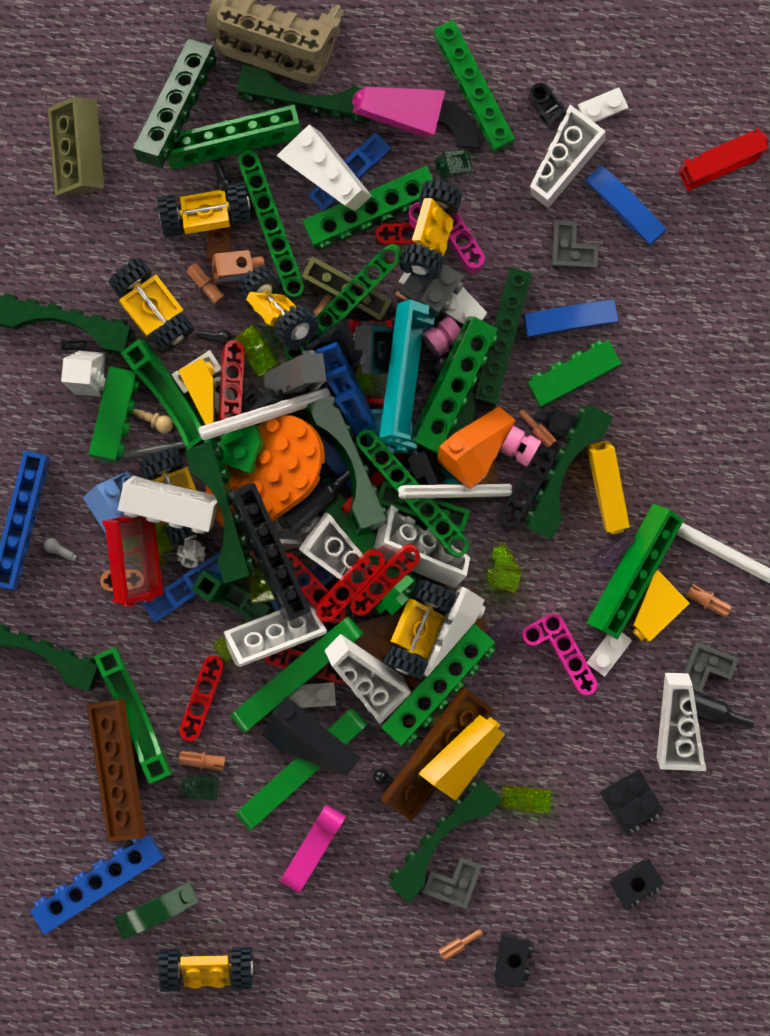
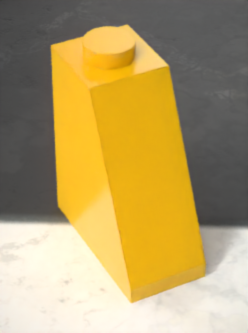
M658 570L645 590L632 626L635 628L633 633L640 641L645 639L647 642H650L690 604Z

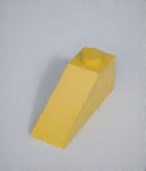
M203 358L178 370L201 417L205 424L208 425L215 423V381L212 375L216 373L211 363H205Z

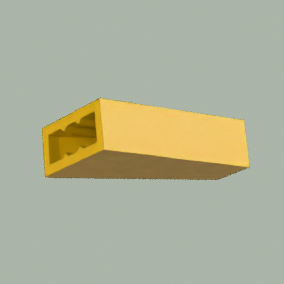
M608 441L589 444L586 446L604 529L607 532H611V534L622 533L624 529L630 528L615 448Z
M479 715L427 764L419 775L456 801L505 734L498 729L500 724L491 717L486 720Z

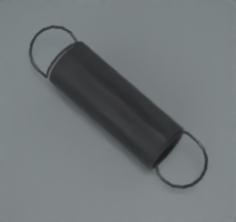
M90 341L57 343L62 344L61 351L86 350L84 342Z

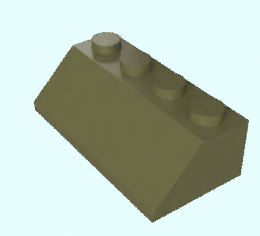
M74 96L49 107L48 116L55 196L93 193L104 189L97 100Z

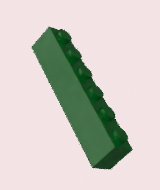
M652 504L590 615L587 624L601 633L618 640L684 522L683 518L670 509Z

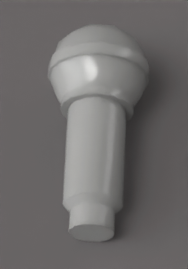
M48 538L43 544V548L47 553H56L72 561H75L77 557L74 552L62 547L55 538Z

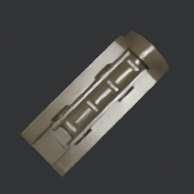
M212 0L208 11L206 29L207 32L217 35L215 48L221 55L306 84H313L319 80L329 61L334 43L340 33L341 17L344 14V10L340 9V5L332 6L328 15L322 13L318 21L312 18L307 21L301 19L297 13L291 11L283 13L279 11L278 7L270 4L262 6L258 4L257 0ZM247 48L250 49L252 52L246 54L243 53L241 50ZM291 63L294 65V67L286 68L283 66V64Z

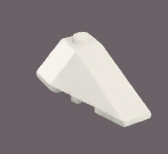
M462 587L455 592L456 598L450 612L445 615L443 624L427 659L428 665L423 674L424 677L433 671L475 623L476 619H481L485 611V606H483L484 599L467 588Z

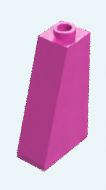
M364 87L356 92L353 97V113L427 138L435 134L445 91Z

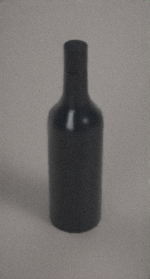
M348 470L335 480L320 483L304 500L281 516L295 534L336 501L341 487L351 479Z
M694 692L697 717L717 724L734 722L753 728L755 719L735 713L723 701Z

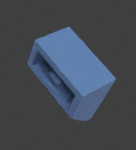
M128 471L96 485L83 497L104 532L103 520L126 516L123 511L118 510L123 483L131 478Z

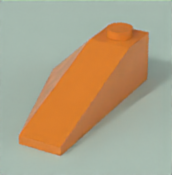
M501 407L495 408L453 434L440 445L437 462L471 490L486 477L490 466L496 459L502 444L505 442L516 420Z

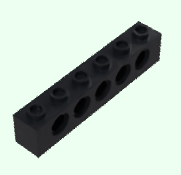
M247 483L228 492V496L283 620L292 621L310 612V607L255 483Z

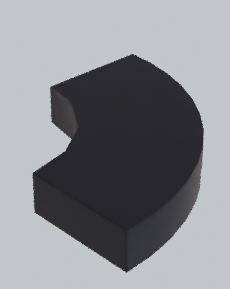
M443 99L437 123L445 125L452 131L456 147L478 149V132L469 114L457 104Z

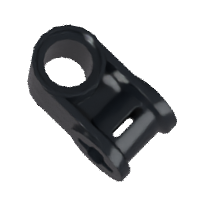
M536 83L531 87L528 100L547 127L551 128L553 122L562 115H566L567 109L546 84ZM541 91L545 98L538 100L534 97L533 93Z

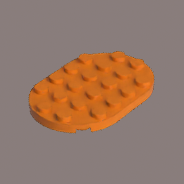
M289 415L266 420L258 425L264 445L262 451L258 453L253 474L224 464V467L230 473L231 480L229 484L231 490L247 483H255L272 522L304 500L314 490L321 478L319 473L321 465L325 460L324 447L318 432L306 421ZM206 485V493L213 495L210 488ZM219 507L215 520L224 527L222 512Z

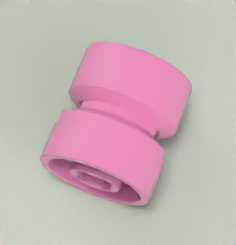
M446 316L437 323V328L431 327L422 333V338L431 352L439 358L449 351L450 345H454L461 329L450 316Z
M513 426L499 452L508 457L515 456L517 462L527 467L541 441L531 435L526 437L524 431ZM521 442L527 445L524 452L517 450Z

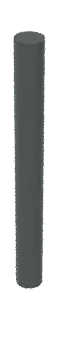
M184 441L128 450L125 451L123 458H119V461L147 457L173 447H177L178 451L186 450L187 448ZM100 460L101 465H102V464L110 463V462H105V461H101V460Z

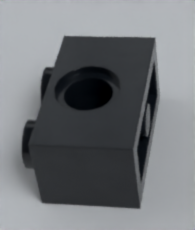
M649 858L642 860L608 881L622 906H629V908L641 902L640 898L644 895L649 894L651 896L661 890L660 886L664 884ZM636 878H641L643 881V886L639 890H633L631 887L632 881Z
M501 934L494 975L495 983L523 987V981H528L529 968L526 967L527 958L531 959L533 945L530 944L529 938ZM511 955H518L520 957V963L517 966H510L508 964V958Z

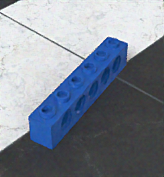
M26 450L23 452L0 543V587L18 590L51 459L46 455Z
M151 834L144 838L132 839L133 845L127 849L121 846L112 852L114 857L107 862L103 858L93 864L94 870L86 874L83 871L72 878L74 883L68 887L64 883L54 889L55 895L48 900L44 896L34 902L35 908L30 910V913L43 934H47L162 860L165 856ZM133 850L141 853L142 859L139 863H135L130 859V853ZM112 863H118L122 867L120 875H114L111 872L110 867ZM93 876H99L102 879V886L100 888L92 886L91 878ZM74 888L82 892L83 896L79 901L72 898L71 892ZM53 901H58L62 904L63 910L61 913L53 911Z

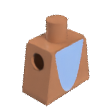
M249 250L214 254L211 261L214 284L219 285L241 281L243 276H248L247 272L249 270L253 272L255 267L260 269V266L265 267L263 256L251 258ZM244 263L245 267L241 268L237 264Z

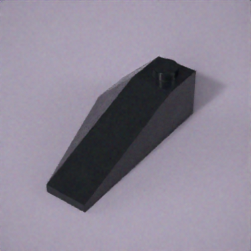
M287 696L271 714L262 733V736L278 750L345 776L361 759V757Z

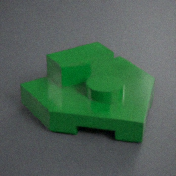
M257 424L220 436L221 441L218 442V446H221L224 452L223 464L253 474L258 453L262 451L264 445Z
M413 574L406 575L376 605L375 609L380 614L385 610L391 615L395 614L408 601L406 596L412 591L410 586L417 578Z

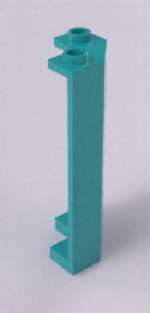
M411 299L397 304L380 430L382 442L387 447L394 448L395 452L407 454L409 450L417 449V444L409 441H411L410 427L423 328L434 325L435 320L434 315L428 314L429 305Z

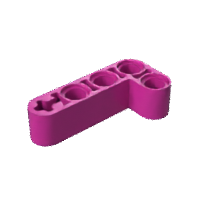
M419 202L411 206L409 210V223L415 229L418 220L413 215L421 211L422 206L419 205ZM458 212L452 216L449 215L456 225L450 232L448 244L465 271L469 274H477L483 269L484 254ZM458 239H465L468 244L466 246H459L456 241ZM470 256L474 261L478 260V264L470 263Z
M549 614L523 629L522 640L527 645L534 646L547 639L549 640L578 693L591 695L596 691L597 681L559 615ZM549 618H555L558 621V628L555 631L547 628L546 623ZM529 629H535L538 632V639L535 642L529 641L526 637ZM561 638H566L569 641L570 645L566 651L558 648V641ZM572 658L578 659L581 663L578 671H572L569 668V661ZM585 670L587 674L582 676L586 681H591L592 684L589 685L590 690L581 689L580 686L583 682L580 677L575 679L574 675L581 674Z
M326 804L279 882L300 893L346 815Z

